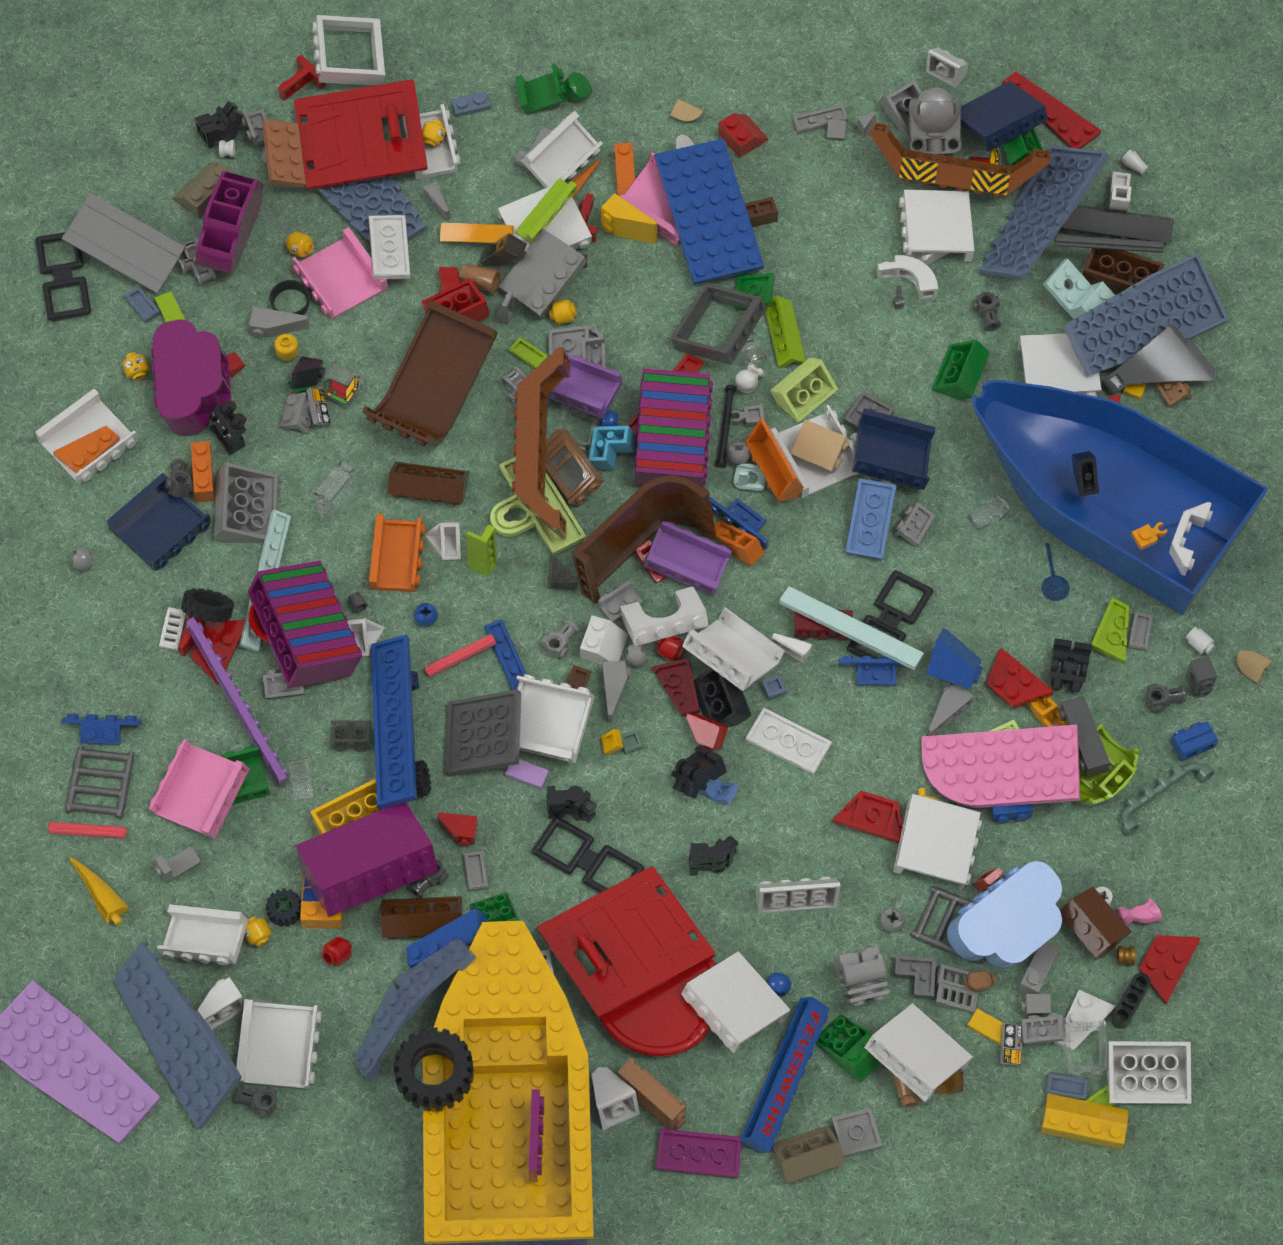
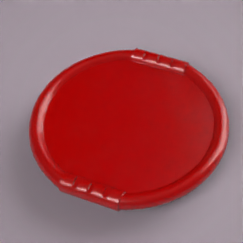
M711 958L599 1018V1020L614 1040L625 1048L639 1054L657 1057L671 1056L683 1053L695 1046L697 1047L711 1028L697 1014V1011L686 1002L681 993L688 982L717 964ZM606 959V963L610 966V961Z

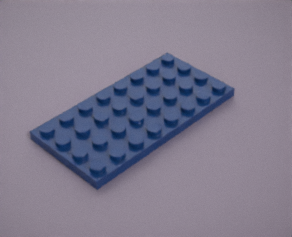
M724 138L654 154V160L693 285L764 269V263Z

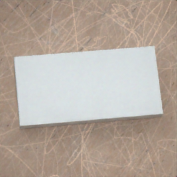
M405 215L369 216L373 279H410Z
M764 707L745 738L746 742L812 775L816 773L832 745V741Z

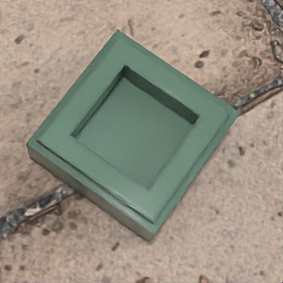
M637 729L621 734L625 755L644 749Z

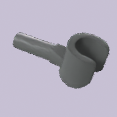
M900 285L897 286V298L893 299L895 309L904 307V297H902Z

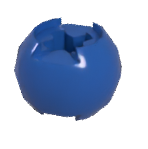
M607 410L604 418H600L602 420L600 426H618L616 422H618L619 415L615 411Z
M422 603L414 611V619L420 626H432L438 618L437 609L430 603Z
M774 972L768 977L766 982L781 997L788 994L791 990L792 983L790 979L782 973Z

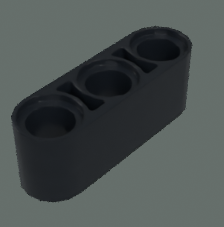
M1137 973L1131 980L1112 1016V1023L1116 1028L1124 1029L1132 1020L1151 983L1147 974ZM1136 982H1142L1145 987H1138ZM1132 998L1136 1003L1131 1004L1126 999ZM1117 1015H1124L1126 1020H1120Z

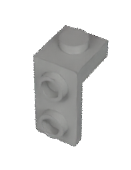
M189 847L167 861L160 855L155 858L157 866L154 868L159 877L163 876L168 883L196 867L201 861L193 848Z

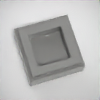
M828 119L827 138L845 139L846 121Z

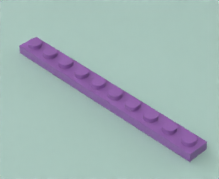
M194 617L187 620L189 633L255 747L258 746L260 755L279 787L285 785L288 776L285 767H280L277 761L279 758L275 750H271L268 746L269 740L267 736L261 734L258 729L260 725L255 717L252 718L249 713L251 712L249 705L240 698L241 692L237 685L233 686L230 681L232 677L227 669L224 670L221 665L223 664L221 657L218 653H214L211 640L204 636L203 626L200 622L197 623Z

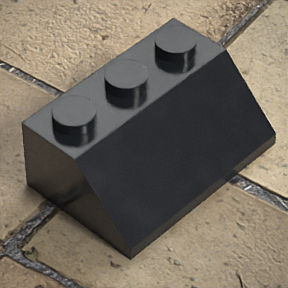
M712 668L694 680L698 702L704 717L733 727L752 716L743 691Z

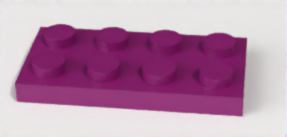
M532 1089L529 1182H538V1175L542 1176V1157H539V1155H543V1137L540 1135H544L543 1116L540 1115H544L545 1103L544 1096H540V1089Z
M660 1129L656 1170L738 1179L741 1137Z

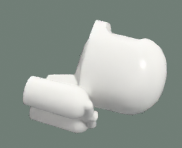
M752 363L748 364L747 370H742L736 375L735 382L738 389L746 394L753 392L758 385V378L764 377L765 372Z

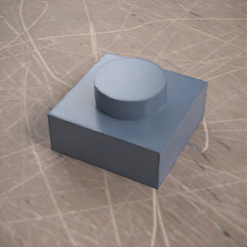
M780 674L762 680L761 684L768 700L787 694V689Z

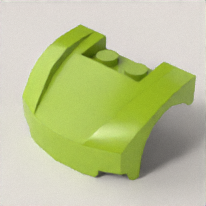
M1101 723L1096 728L1109 758L1110 767L1108 772L1087 778L1084 771L1081 772L1079 768L1080 801L1075 802L1088 806L1108 800L1122 790L1135 774L1139 758L1138 748L1128 749L1118 744L1111 738Z

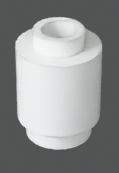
M1194 627L1186 636L1188 643L1201 655L1205 653L1208 655L1215 647L1213 645L1215 640L1197 627Z

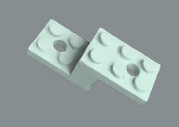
M1069 259L1063 260L1043 283V286L1073 319L1078 318L1115 296L1103 281L1091 285ZM1065 280L1070 284L1069 289H1066L1064 286Z

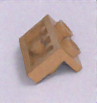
M1187 382L1155 383L1171 408L1186 397L1188 399L1192 398L1189 393L1192 389Z

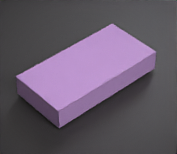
M519 759V764L508 766L505 776L542 790L549 770Z

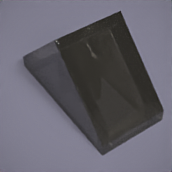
M554 555L551 556L548 589L575 592L578 590L577 580Z

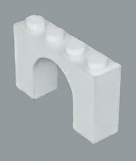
M693 586L675 591L679 610L667 617L654 618L646 615L639 602L620 606L623 623L635 646L709 626L706 609Z

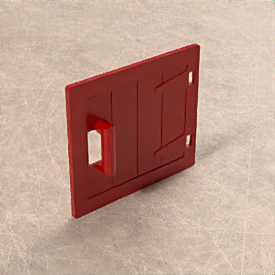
M413 79L294 99L307 190L428 169ZM399 116H405L408 138L401 137ZM301 117H307L308 123L302 124ZM382 119H388L390 141H385ZM314 162V169L308 170V163Z
M653 866L537 926L538 932L597 1018L613 1012L715 957V951ZM660 886L666 893L662 896L656 890ZM692 932L698 937V940L694 942L689 936ZM594 942L598 944V946L603 951L607 959L610 961V966H608L602 955L599 953V951L593 944ZM583 949L594 965L596 973L589 976L574 954L575 952Z

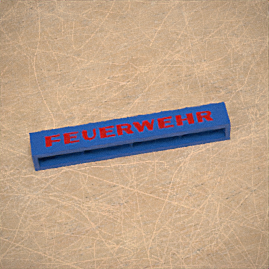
M814 997L800 999L741 1136L740 1142L757 1153H769L773 1148L776 1135L782 1127L784 1116L788 1112L790 1102L797 1092L798 1083L805 1073L806 1064L811 1058L812 1050L820 1037V1031L823 1024L827 1021L830 1008Z

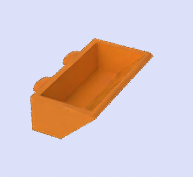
M761 418L745 441L753 456L752 461L759 466L768 482L767 487L769 491H773L778 502L796 499L804 486L770 426Z

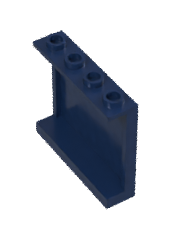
M1011 81L961 106V127H966L984 140L988 152L1048 121L1045 105Z
M864 408L858 421L852 471L924 490L930 479L927 473L931 440L935 434L936 427Z
M164 473L159 475L107 520L109 529L154 571L166 566L172 556H177L187 543H192L201 531L204 532L209 528L211 523L209 514L204 515L185 496L174 497L168 494V489H165V482L168 477Z

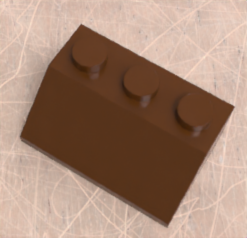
M1091 887L1076 896L1060 910L1062 918L1095 958L1105 957L1131 933V930L1095 887Z

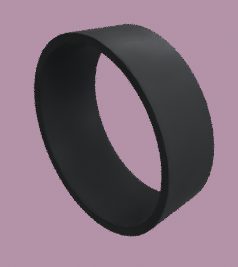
M285 280L273 287L269 298L273 310L279 311L274 307V302L281 292L297 290L305 295L307 303L301 310L294 312V314L304 315L309 307L310 293L303 283L296 280Z

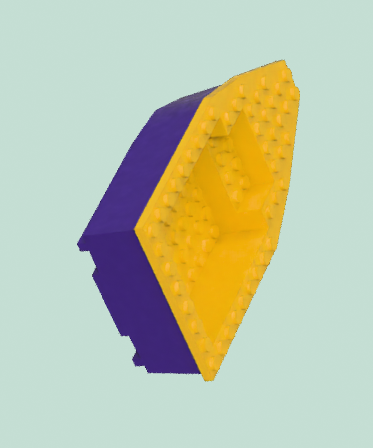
M524 921L482 922L469 948L476 958L463 971L458 969L442 1001L434 1027L438 1028V1031L442 1032L443 1029H447L450 1031V1035L456 1033L460 1036V1041H465L472 1055L474 1078L473 1083L470 1084L471 1089L468 1094H463L464 1099L460 1103L455 1101L454 1107L448 1109L447 1106H444L442 1111L436 1112V1108H431L430 1112L424 1111L423 1108L424 1244L587 1245L588 1239H594L588 1053L568 1000ZM438 1054L423 1057V1083L437 1085L443 1083L452 1075L453 1064L447 1057ZM532 1089H540V1096H544L545 1103L544 1115H540L543 1116L544 1135H540L543 1137V1155H539V1157H542V1176L538 1175V1182H529Z

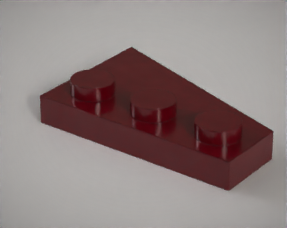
M689 658L652 666L654 673L682 717L687 716V713H701Z

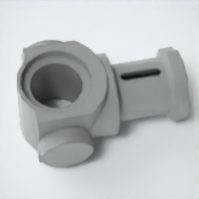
M565 620L563 622L564 625L559 631L545 635L541 640L540 644L544 646V650L550 657L563 659L568 654L569 649L567 646L570 643L569 639L574 633L579 631L573 622ZM552 645H558V646H559V647L556 648V649H555V648H551Z

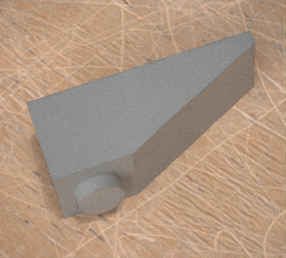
M254 307L249 323L250 334L258 338L272 337L309 328V319L306 315Z
M625 660L602 662L608 723L613 721L626 690L627 679L631 678L630 667H626Z
M949 684L944 688L943 695L929 727L928 736H935L972 705L974 696L963 686Z
M1048 942L1038 948L1020 983L1018 992L1024 995L1040 993L1061 948Z

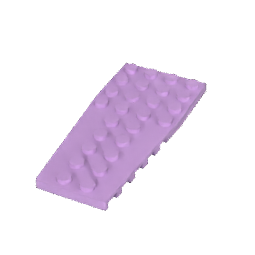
M33 980L0 1014V1061L22 1079L49 1095L57 1103L65 1106L69 1111L96 1127L101 1133L109 1136L118 1144H121L160 1101V1096L85 1023Z

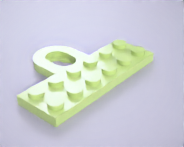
M516 457L499 465V469L511 488L512 482L515 481L513 463H516ZM547 472L545 473V501L554 510H560L566 519V539L558 537L521 503L516 494L496 504L491 511V526L495 527L496 533L505 537H514L536 527L553 556L581 543L586 538L585 533ZM514 508H522L527 513L526 517L520 521L513 520L507 522L504 520V515Z

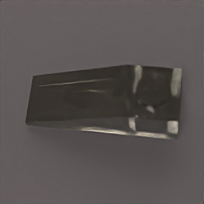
M508 233L482 251L478 266L513 265L525 257L527 243Z

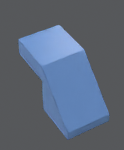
M718 778L716 780L709 779L706 784L708 785L706 791L700 789L699 794L717 803L730 804L739 787L735 783H722Z

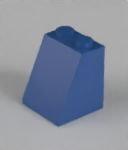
M943 628L937 638L926 674L971 689L973 683L977 684L981 676L983 667L980 664L982 660L951 632Z

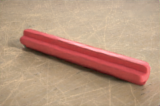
M489 634L425 666V672L428 677H431L495 645L496 641L492 634Z
M50 822L48 828L51 834L126 838L127 828L122 826Z

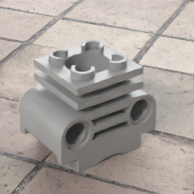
M878 946L862 948L855 952V954L842 953L833 956L834 968L840 987H849L848 990L842 991L843 995H851V997L844 999L845 1003L857 1006L865 1004V999L870 998V1001L881 1000L885 998L884 994L890 993L889 989H880V987L888 985L887 981L878 982V979L886 977L884 961Z

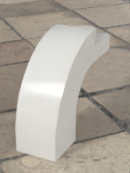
M1113 171L1109 194V210L1128 211L1131 196V174Z
M895 255L894 262L878 264V279L904 277L912 281L916 286L919 300L937 298L938 284L932 270L922 261L910 256Z

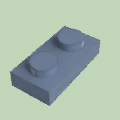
M486 91L451 99L456 117L490 109Z

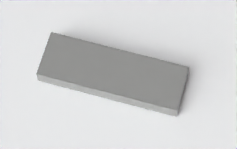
M844 105L792 117L797 134L828 127V119L849 121Z

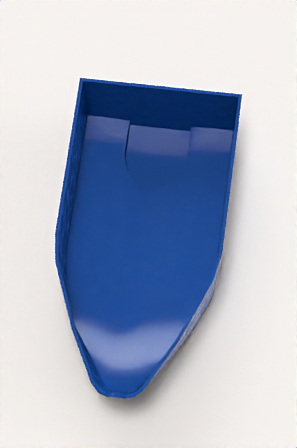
M991 380L982 385L981 396L977 398L974 395L972 401L976 415L1016 494L1037 523L1069 547L1181 615L1187 611L1192 601L1249 523L1269 489L1138 411L1113 400L1050 386ZM1090 451L1096 457L1099 493L1080 496L1073 473L1072 454ZM1210 502L1212 503L1210 511H1213L1210 521H1205L1203 528L1192 524L1189 533H1184L1183 537L1186 538L1183 548L1194 551L1192 558L1195 559L1192 570L1188 569L1185 576L1181 575L1169 553L1184 511ZM1163 522V526L1158 529L1160 531L1167 529V534L1164 537H1157L1158 542L1140 550L1131 536L1132 531L1147 524L1154 528L1157 523Z

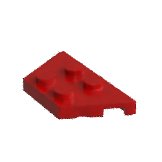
M245 619L224 621V623L207 622L203 627V634L211 640L214 653H218L223 662L221 665L224 670L227 669L240 643ZM195 644L190 654L191 659L219 686L217 679Z
M1002 648L999 650L986 685L1009 706L1015 709L1026 703H1033L1039 697L1045 695L1050 697L1054 694L1050 687Z
M860 791L832 821V823L896 843L900 841L903 827L900 807L897 801L865 791Z
M1157 935L1138 970L1140 973H1145L1149 976L1150 986L1153 990H1156L1163 1003L1166 1004L1201 938Z

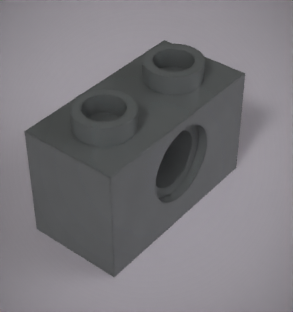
M1209 656L1191 660L1185 677L1193 696L1200 695V697H1203L1212 692L1217 674Z

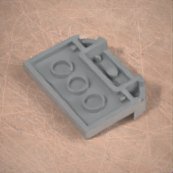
M592 326L549 330V356L553 353L554 349L564 347L565 351L572 356L582 357L588 362L598 363L602 367L607 368L606 342L602 333L592 328Z

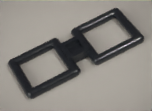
M65 232L38 236L35 239L41 274H54V281L46 282L42 285L49 321L91 313L86 278L84 276L73 278L72 274L73 269L84 266L82 251L74 247L76 262L52 266L46 265L43 243L62 240ZM80 284L83 308L54 313L50 289Z
M894 570L874 602L877 608L883 610L881 616L877 619L871 615H866L863 623L867 625L872 624L896 636L897 640L904 642L906 633L897 629L899 623L903 620L913 625L933 594V589L898 570ZM897 579L924 592L911 615L884 603L885 598ZM851 640L847 646L848 652L860 658L872 656L873 659H878L857 648L858 642Z
M558 816L552 819L532 849L533 855L568 875L572 874L577 866L585 870L587 873L583 877L582 882L599 893L608 888L592 878L608 854L635 869L631 876L645 869L642 864L609 845H605L599 854L590 850L589 847L593 843L594 837ZM557 826L584 840L569 865L542 851V848Z

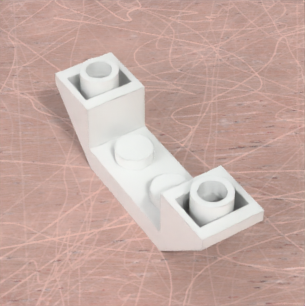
M1210 502L1184 511L1169 551L1181 575L1185 576L1188 569L1192 570L1195 559L1192 558L1194 551L1183 548L1186 538L1183 537L1184 533H1189L1192 524L1203 528L1205 521H1210L1213 511H1210L1212 504Z

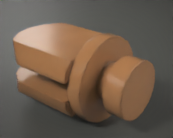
M985 970L973 971L967 974L964 979L965 987L969 991L986 990L996 983L995 974Z

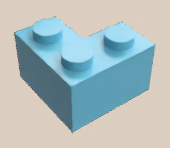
M629 426L594 427L589 461L596 470H614L617 453H634L637 435Z

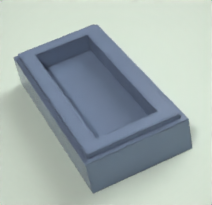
M139 286L124 295L125 300L145 323L161 314L160 310Z
M1049 1071L1045 1092L1086 1100L1089 1078Z

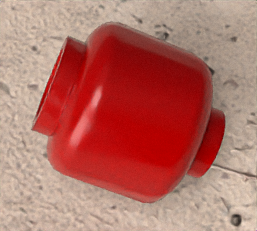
M676 635L660 639L656 643L659 646L657 653L669 661L678 660L685 649L682 647L684 641Z
M335 937L323 946L322 957L328 965L340 966L352 956V945L347 939Z

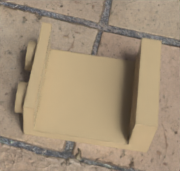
M805 419L790 454L834 472L841 465L842 459L840 457L842 452H846L849 446L848 437Z

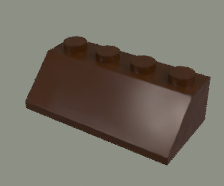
M395 462L389 472L388 494H393L394 497L398 498L409 496L414 500H422L424 498L430 499L431 502L447 501L449 504L458 505L463 503L465 499L470 471Z
M462 896L383 899L381 909L382 938L397 939L398 937H408L413 939L431 934L462 916Z

